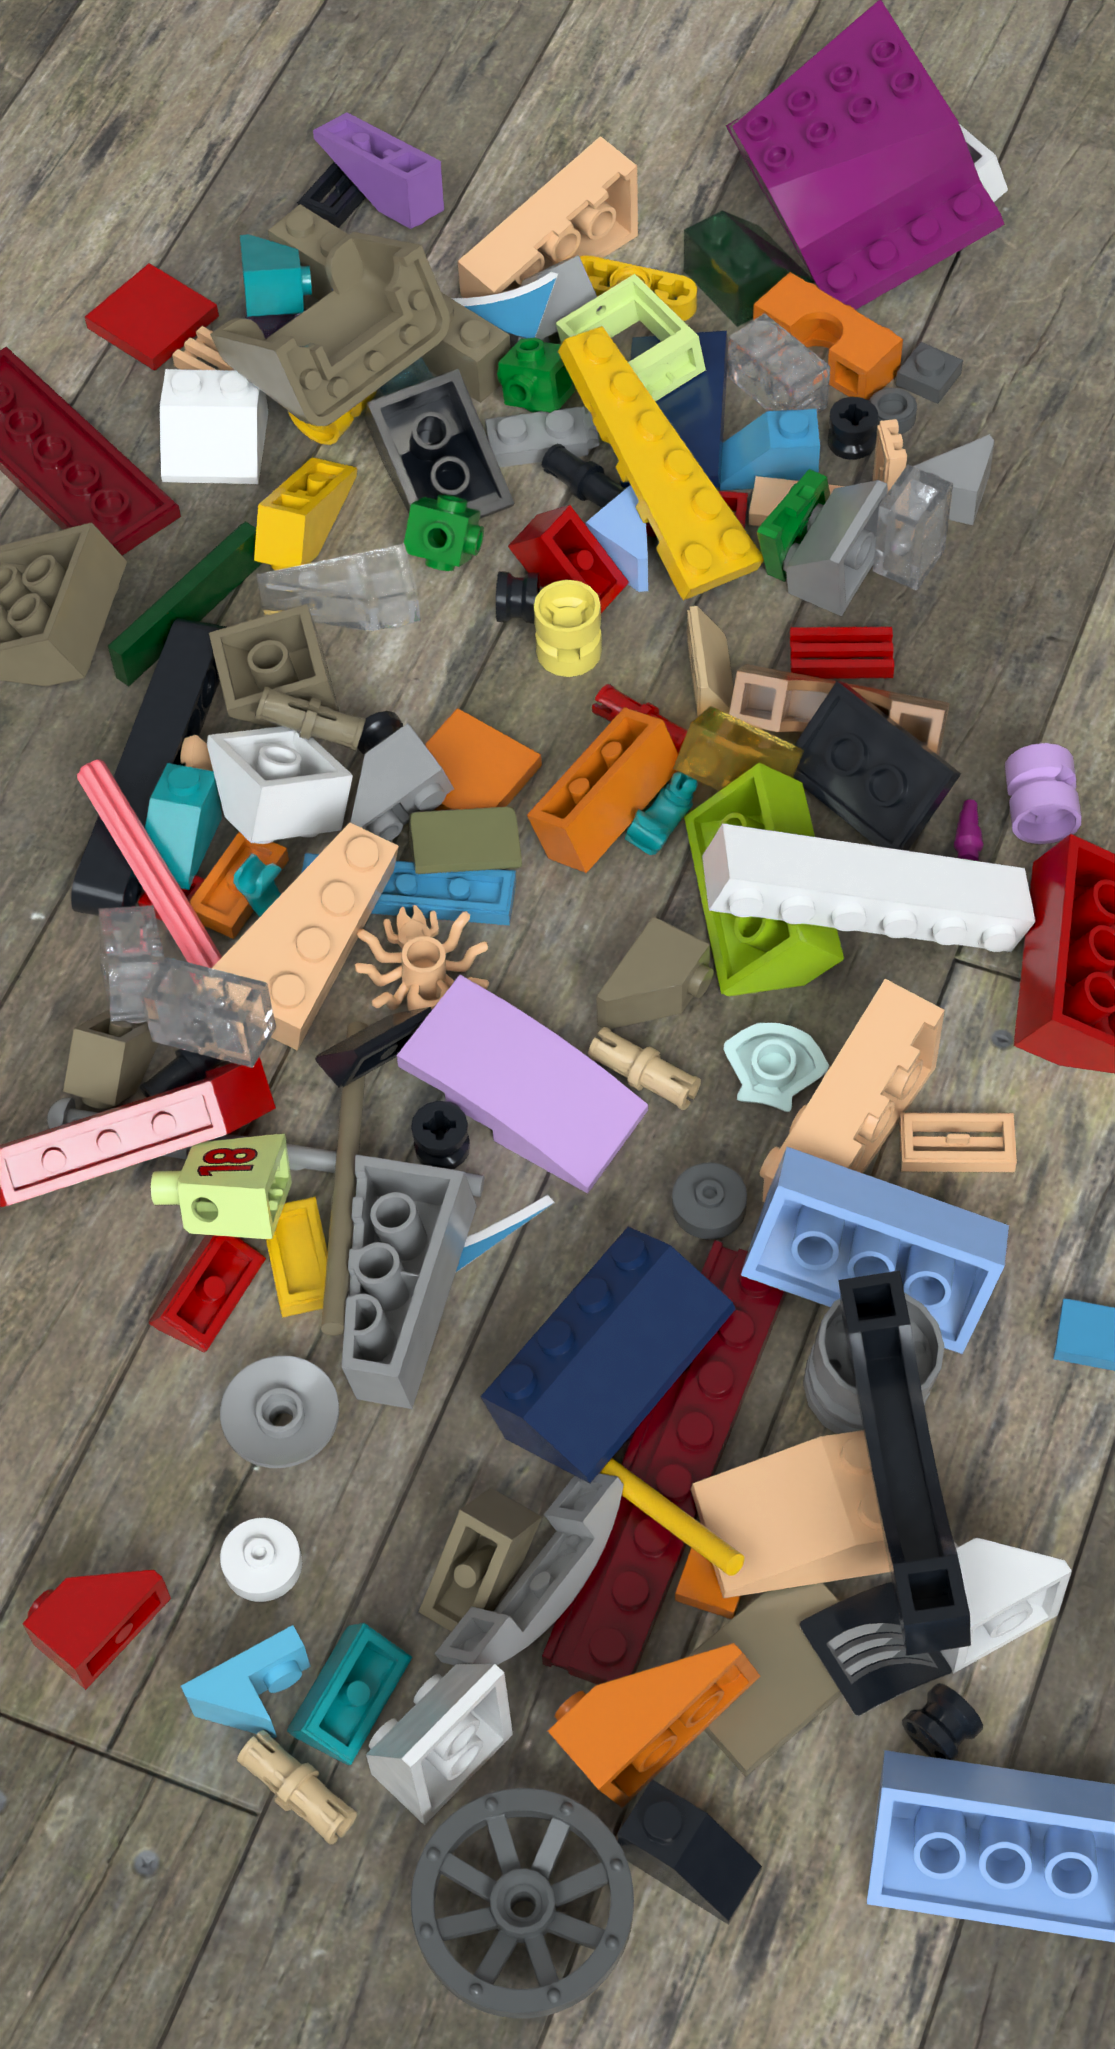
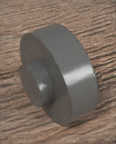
M701 1163L685 1170L676 1180L672 1192L673 1214L679 1226L690 1235L701 1239L722 1238L734 1232L744 1220L747 1208V1190L741 1177L731 1168L718 1163Z

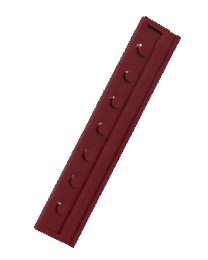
M714 1240L701 1273L733 1302L736 1310L636 1428L621 1464L695 1520L698 1517V1512L691 1492L692 1484L714 1476L787 1293L778 1288L741 1276L748 1251L739 1248L737 1252L725 1248L722 1242ZM621 1496L616 1519L604 1550L582 1589L556 1620L542 1654V1664L549 1667L554 1665L567 1670L568 1674L596 1685L635 1674L687 1544L625 1497Z

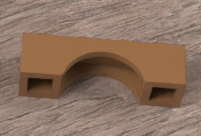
M745 664L736 673L728 722L775 732H803L836 681ZM846 683L939 756L950 703Z

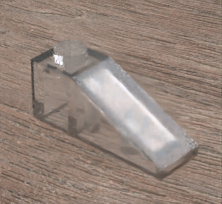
M405 544L256 574L261 605L265 615L308 604L315 623L370 632L387 628H399L406 624L421 621L417 587Z

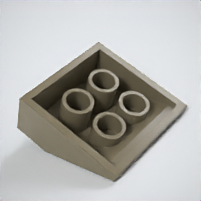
M93 523L0 546V681L51 686L86 677L127 564L125 558Z

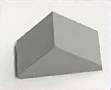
M989 434L907 468L902 507L908 511L973 525L990 476L994 439Z

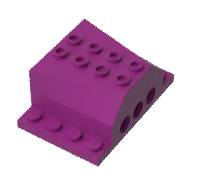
M878 0L767 97L741 117L725 125L816 286L821 291L843 304L853 307L855 310L1005 225L1000 211L980 181L957 118L882 0Z

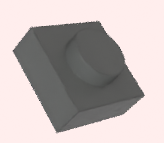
M920 342L898 370L896 386L938 404L961 375L963 360Z

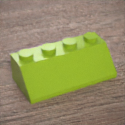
M759 762L684 816L721 994L726 996L805 986L844 960L836 928L810 924H789L781 920L752 916L738 917L731 913L709 911L702 855L722 823L815 837L803 783Z

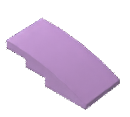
M462 975L457 977L397 1054L399 1068L444 1092L447 1102L459 1106L465 1115L492 1129L495 1142L587 1194L648 1111V1104L596 1062L521 1010Z

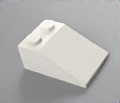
M456 1664L444 1677L440 1674L432 1676L415 1695L414 1703L416 1705L399 1722L396 1719L387 1721L374 1734L369 1743L371 1750L366 1754L371 1774L424 1825L513 1735L505 1674L496 1664Z

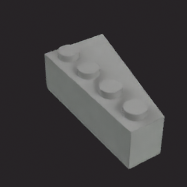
M356 1154L355 1175L357 1177L356 1197H353L351 1218L354 1223L352 1249H349L348 1271L350 1273L349 1297L346 1298L342 1369L356 1399L412 1409L477 1205L464 1171Z

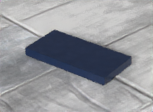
M727 330L696 333L699 336L706 370L655 401L715 488H720L729 348ZM656 336L632 337L630 361L661 341ZM622 479L620 481L621 486L624 488L631 485L629 481L623 482Z

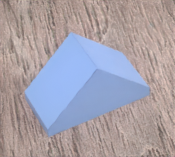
M630 485L586 522V526L629 581L628 585L638 592L648 591L646 523H643L636 509L639 500Z

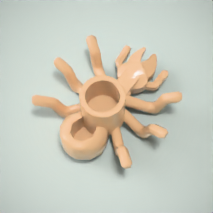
M413 905L414 914L412 919L406 914L405 908L401 907L396 923L398 934H394L389 919H384L383 926L387 940L391 943L399 944L402 952H386L376 936L365 929H359L357 936L369 945L374 957L379 962L402 963L401 966L386 974H380L372 964H355V971L369 975L376 986L382 987L402 978V984L394 995L384 992L372 1000V1006L380 1008L386 1004L389 1009L395 1010L407 995L408 1011L426 1007L433 1009L455 981L446 974V971L466 972L470 969L476 956L488 950L487 942L483 941L470 947L462 960L457 962L446 960V953L456 949L463 927L470 920V914L467 911L462 912L454 921L447 941L441 944L433 938L439 932L435 911H431L429 914L431 924L429 929L422 911L416 905ZM467 978L484 989H487L489 986L488 980Z

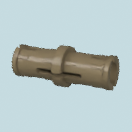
M266 686L255 716L257 720H264L300 732V738L310 740L311 736L350 748L353 751L357 749L366 721L365 718H359L322 706V700L312 697L309 702Z

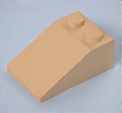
M863 1430L820 1436L692 1484L691 1492L701 1524L743 1554L745 1558L742 1568L733 1576L727 1575L713 1564L723 1598L890 1572Z

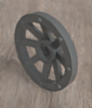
M533 1788L500 1790L474 1799L450 1815L431 1836L423 1849L413 1876L411 1888L412 1923L421 1953L429 1968L446 1989L457 1998L478 2010L500 2017H543L563 2011L584 2000L597 1990L615 1969L624 1953L632 1928L634 1914L632 1876L627 1859L617 1839L606 1824L585 1806L571 1798L547 1790ZM533 1817L551 1821L531 1869H521L506 1821L508 1818ZM485 1826L488 1827L503 1875L498 1881L452 1855L466 1838ZM571 1830L589 1845L600 1863L550 1885L548 1880ZM441 1874L490 1903L491 1907L436 1919L435 1898ZM609 1884L611 1905L606 1929L556 1911V1908ZM521 1901H528L535 1906V1910L530 1916L522 1918L513 1914V1907ZM494 1929L499 1931L474 1975L454 1959L443 1942ZM549 1932L594 1951L578 1969L559 1980L544 1935ZM517 1943H525L539 1984L538 1988L511 1989L494 1985Z

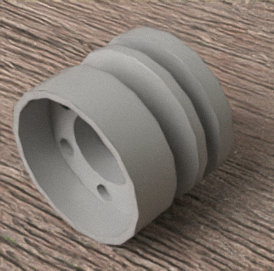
M904 1293L925 1406L930 1390L935 1384L942 1368L945 1346L939 1324L922 1303ZM840 1298L834 1301L821 1320L815 1343L811 1348V1353L806 1363L803 1380L808 1406L821 1424L836 1434L863 1430L842 1320Z

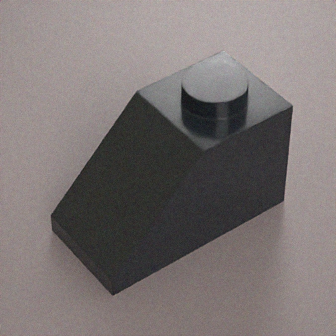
M653 1779L618 1832V1843L628 1862L728 1925L762 1870V1866L708 1813Z

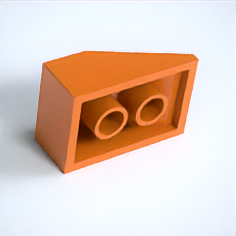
M735 1643L596 1685L587 1694L584 1691H579L569 1697L559 1707L554 1716L557 1722L548 1732L598 1790L623 1808L760 1677V1674Z

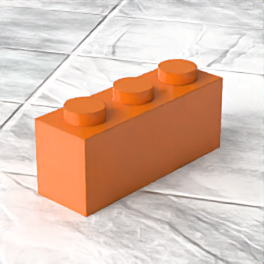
M624 707L527 814L548 859L587 873L632 823L637 810L640 809L642 811L672 778L673 774L679 770L683 764L663 720Z

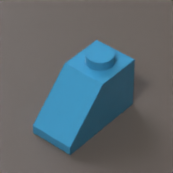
M817 409L767 411L723 442L720 491L754 489L756 476L799 481L809 469L819 472L820 439Z

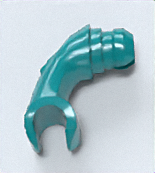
M680 770L674 773L671 783L667 784L666 788L661 789L652 806L645 812L640 809L637 810L635 818L625 834V840L648 855L656 854L663 847L685 814L692 808L693 792L698 787L696 776L687 770Z
M251 854L235 872L233 883L260 918L281 895L274 879L282 869L273 863L265 865L256 855Z

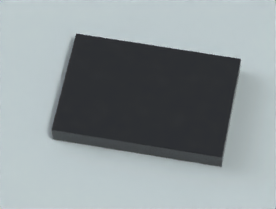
M836 681L779 767L791 778L802 782L806 790L878 847L909 851L961 775L959 771L849 685L840 681Z

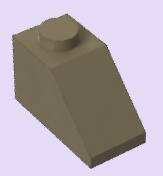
M653 916L596 996L597 1025L602 1028L614 1029L682 1014L693 996L698 999L701 998L711 983L714 970L709 967L710 944Z
M116 1005L73 1029L63 1092L82 1097V1103L102 1109L112 1108L134 1095L166 1030L167 1019Z
M491 1487L461 1508L419 1613L452 1632L471 1606L493 1611L521 1569L542 1516Z

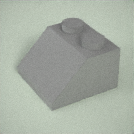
M875 480L835 488L824 505L818 504L815 507L808 521L807 534L800 544L794 543L790 547L784 560L783 570L787 573L789 594L839 616L843 615L889 539L887 483Z

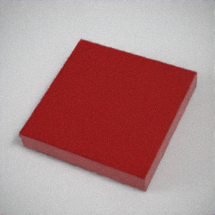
M148 263L85 316L87 329L155 371L170 359L177 349L180 350L184 347V343L189 338L193 339L197 336L196 331L201 326L206 328L218 318L219 313L217 304Z

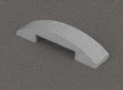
M599 1473L591 1483L576 1476L570 1480L544 1514L556 1530L554 1535L494 1612L471 1606L435 1652L436 1657L441 1662L454 1666L456 1664L498 1665L528 1647L562 1615L586 1583L607 1543L619 1509L624 1486L618 1476Z

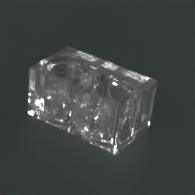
M762 314L729 336L728 378L767 411L817 409L818 414L828 407L830 366L767 314Z

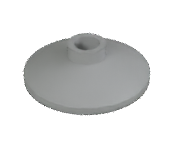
M294 1356L267 1357L245 1367L229 1383L220 1406L222 1430L231 1448L246 1461L267 1468L292 1467L311 1459L328 1444L339 1420V1400L330 1378L315 1364ZM285 1413L293 1417L292 1421L287 1425L274 1426L272 1424L273 1419L279 1414Z

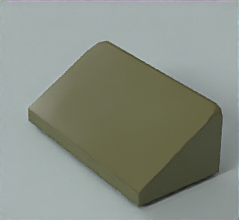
M513 807L413 812L409 816V846L415 874L522 867L517 818Z

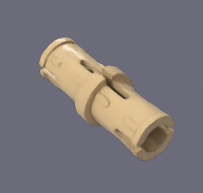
M603 1027L598 1032V1036L603 1039L602 1041L597 1038L593 1039L588 1051V1057L591 1060L597 1061L628 1078V1085L638 1091L644 1087L677 1105L681 1110L689 1107L690 1101L686 1098L689 1096V1098L694 1100L701 1084L700 1078L692 1076L660 1058V1052L650 1046L642 1049L613 1033L607 1027Z
M265 1730L259 1731L256 1738L253 1736L240 1751L237 1761L254 1776H257L277 1795L275 1802L285 1811L292 1809L307 1821L330 1845L337 1842L338 1836L340 1838L343 1837L350 1829L357 1817V1812L325 1787L317 1778L319 1772L308 1762L301 1764L287 1753Z

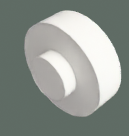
M255 1518L239 1524L228 1534L221 1548L220 1563L228 1585L237 1595L250 1601L265 1602L283 1596L295 1585L302 1569V1556L295 1535L285 1524L270 1518Z

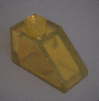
M710 706L691 722L673 769L720 791L759 762L793 778L804 750Z

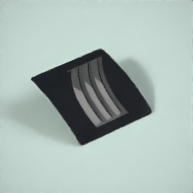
M892 1582L879 1585L844 1599L804 1619L799 1624L804 1635L856 1716H861L909 1690L952 1673V1668L940 1651L906 1656Z

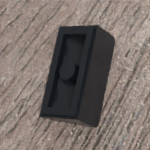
M431 1007L386 1016L316 1056L315 1060L338 1088L341 1086L345 1087L396 1058L397 1054L432 1009Z

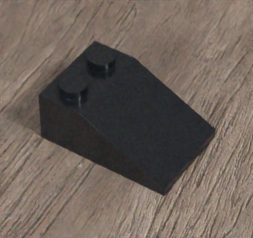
M459 369L367 403L366 424L381 460L408 513L410 512L411 503L423 497L437 500L438 495H451L467 500V508L481 511L479 519L514 506L515 503Z

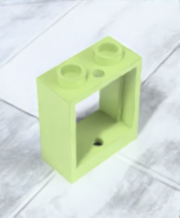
M635 274L556 322L561 344L566 338L601 326L604 327L612 338L636 322H642L661 342L628 363L655 401L706 370L699 336Z

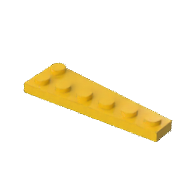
M601 326L564 339L558 353L585 407L590 411L592 421L602 441L611 444L619 460L616 469L623 482H630L639 500L636 509L643 523L650 522L659 540L656 550L682 600L684 601L758 570L764 561L761 552L604 327Z

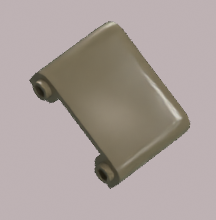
M352 232L338 242L327 256L325 269L333 289L332 292L267 339H265L257 323L250 319L234 318L227 321L210 334L219 355L225 363L299 420L314 426H327L333 423L437 346L446 337L450 326L449 311L422 245Z

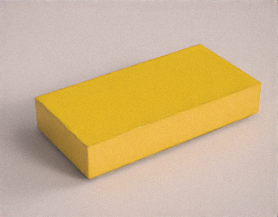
M315 1196L285 1203L273 1238L266 1239L282 1318L323 1309L328 1251Z

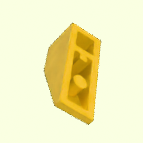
M312 457L259 503L254 561L270 564L272 569L282 573L301 572L319 555L357 477V467Z

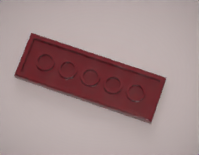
M8 347L0 350V471L62 530L93 523L123 556L181 517L178 504Z

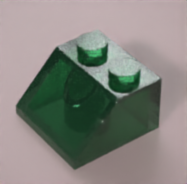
M722 210L684 229V272L737 327L753 319L754 303L789 272L808 283L814 284V280L757 224Z

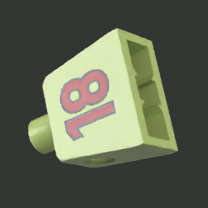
M285 1134L207 1141L193 1145L182 1171L153 1172L151 1179L153 1204L180 1205L183 1228L191 1234L272 1239L292 1184Z

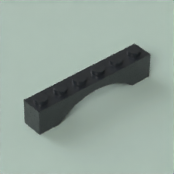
M900 1270L838 1280L842 1320L906 1656L971 1646L970 1612L959 1558L952 1537L937 1473Z

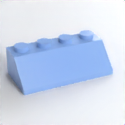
M786 1147L767 1193L741 1276L831 1307L834 1301L840 1298L838 1280L900 1270L904 1293L922 1303L937 1321L944 1342V1348L963 1354L1005 1266L1009 1225Z
M884 1750L867 1904L1115 1942V1784Z

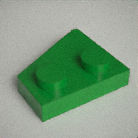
M809 469L791 487L788 494L758 528L757 536L760 552L763 556L767 575L783 582L786 581L787 573L783 570V564L790 547L794 543L800 544L808 532L807 525L813 510L818 504L824 505L830 496L827 476Z

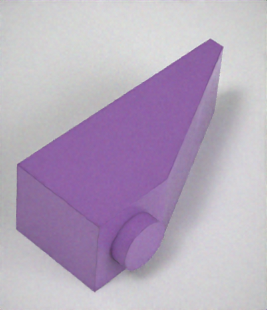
M347 112L313 130L316 142L380 213L412 229L444 211L440 160Z

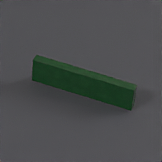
M246 521L239 525L108 645L116 679L129 687L160 658L170 629L177 618L200 622L262 564L261 562L254 561L256 528Z

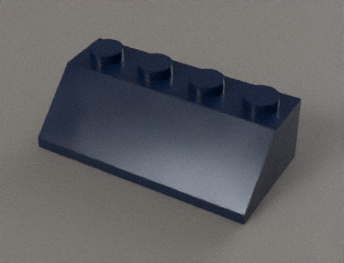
M628 1226L480 1397L506 1440L591 1483L736 1308L724 1293L671 1245Z

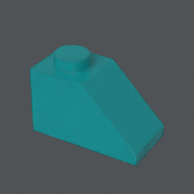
M250 234L240 235L247 317L303 313V296L312 295L310 266L300 265L298 249Z
M167 763L150 797L145 830L180 888L189 890L222 820L221 800L213 771Z

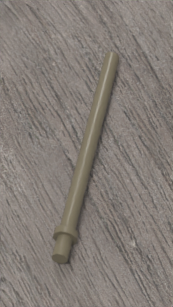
M359 1021L350 1023L347 1026L346 1039L365 1029L368 1025ZM365 1075L345 1087L342 1086L321 1323L322 1332L330 1336H338L344 1333L346 1298L348 1297L349 1249L352 1248L353 1236L352 1202L353 1197H356L357 1184L355 1156L356 1154L359 1155Z

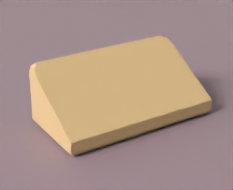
M690 606V610H687V643L697 716H700V719L729 717L734 688L727 638L723 631L698 606Z

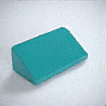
M365 1623L349 1625L343 1632L288 1726L287 1732L296 1739L346 1765H351L410 1663L412 1656Z

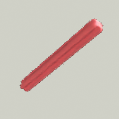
M97 759L85 764L77 774L78 781L200 982L222 958V955L105 762Z

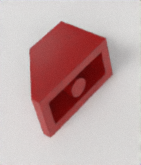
M571 505L537 514L508 545L509 549L528 573L540 574L541 587L544 588L553 582L562 580L580 581L590 586L598 594L601 613L629 583Z
M154 1569L68 1577L55 1590H46L33 1602L28 1611V1618L22 1624L33 1645L86 1690L170 1601L171 1597L163 1577Z

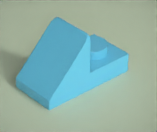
M292 1625L181 1685V1688L195 1717L255 1734L265 1730L272 1738H276L277 1735L272 1721L258 1695L267 1690L270 1693H276L287 1689L301 1678L302 1671L311 1666L305 1646Z

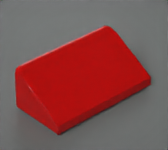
M205 1235L148 1323L157 1330L203 1353L206 1352L266 1258L238 1237Z

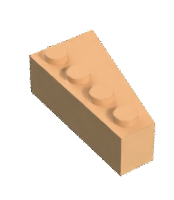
M601 136L597 138L458 261L460 296L471 298L511 291L519 288L522 280L563 260L578 255L604 258L637 237V165Z
M349 823L200 980L199 1003L298 1050L357 941L359 929L364 928L394 871L399 846L353 823Z
M884 979L809 1103L804 1105L795 1116L785 1142L781 1148L774 1147L766 1157L760 1170V1177L764 1178L763 1202H765L786 1147L864 1173L899 1122L900 1113L906 1112L936 1068L944 1009Z

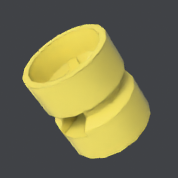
M574 580L556 581L544 587L536 596L534 603L536 653L539 663L547 671L557 676L573 677L583 675L595 667L600 660L602 652V634L600 629L601 604L598 594L590 586Z

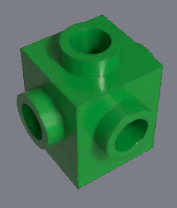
M521 338L498 362L497 377L502 385L505 405L525 408L530 412L543 411L549 413L559 410L577 389L558 353L560 344L543 342L539 338Z
M438 495L437 500L423 497L411 503L402 553L425 558V565L430 568L454 571L455 566L460 567L471 560L472 555L477 556L481 549L484 537V527L478 525L481 511L467 508V500L451 495Z

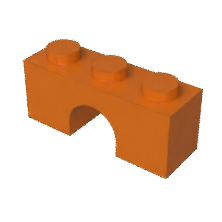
M789 272L754 303L753 339L788 360H791L798 352L807 347L821 346L829 348L827 384L845 395L870 400L874 393L883 389L897 376L901 366L903 345L901 337L793 273Z

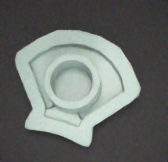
M756 1023L741 1030L724 1043L725 1054L742 1084L737 1094V1100L741 1102L765 1104L784 1112H790L792 1097L822 1077L829 1068V1064L820 1047L810 1034L789 1025Z

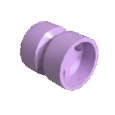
M1041 743L1020 748L1011 754L1005 762V775L1008 795L1012 796L1009 800L1012 831L1017 838L1027 843L1048 844L1061 841L1069 834L1076 833L1081 826V811L1078 792L1075 790L1074 760L1069 750L1060 745Z

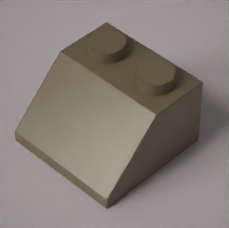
M308 604L209 633L229 717L270 728L281 727L274 723L255 719L265 686L309 702L312 697L322 700V706L339 711L322 643Z

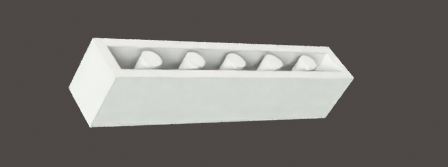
M723 823L702 855L709 911L731 913L738 917L752 916L781 920L789 924L832 927L840 931L869 932L887 935L891 938L905 937L934 941L942 945L956 944L985 948L992 952H1012L1035 923L1025 868Z

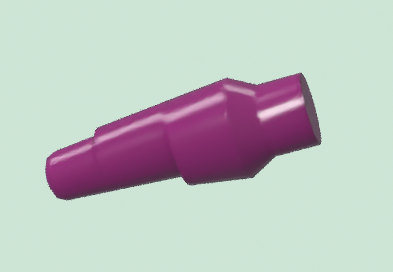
M967 799L964 801L962 811L959 813L954 848L958 853L957 858L979 861V853L983 849L984 844L982 831L979 827L978 804L973 799Z

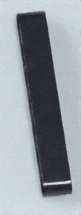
M177 618L170 629L114 774L116 782L144 828L150 797L167 763L186 766V763L181 764L180 758L184 738L193 735L199 736L220 682L209 633L227 628V626ZM98 815L73 881L71 892L72 909L75 912L128 921L135 910L143 887Z

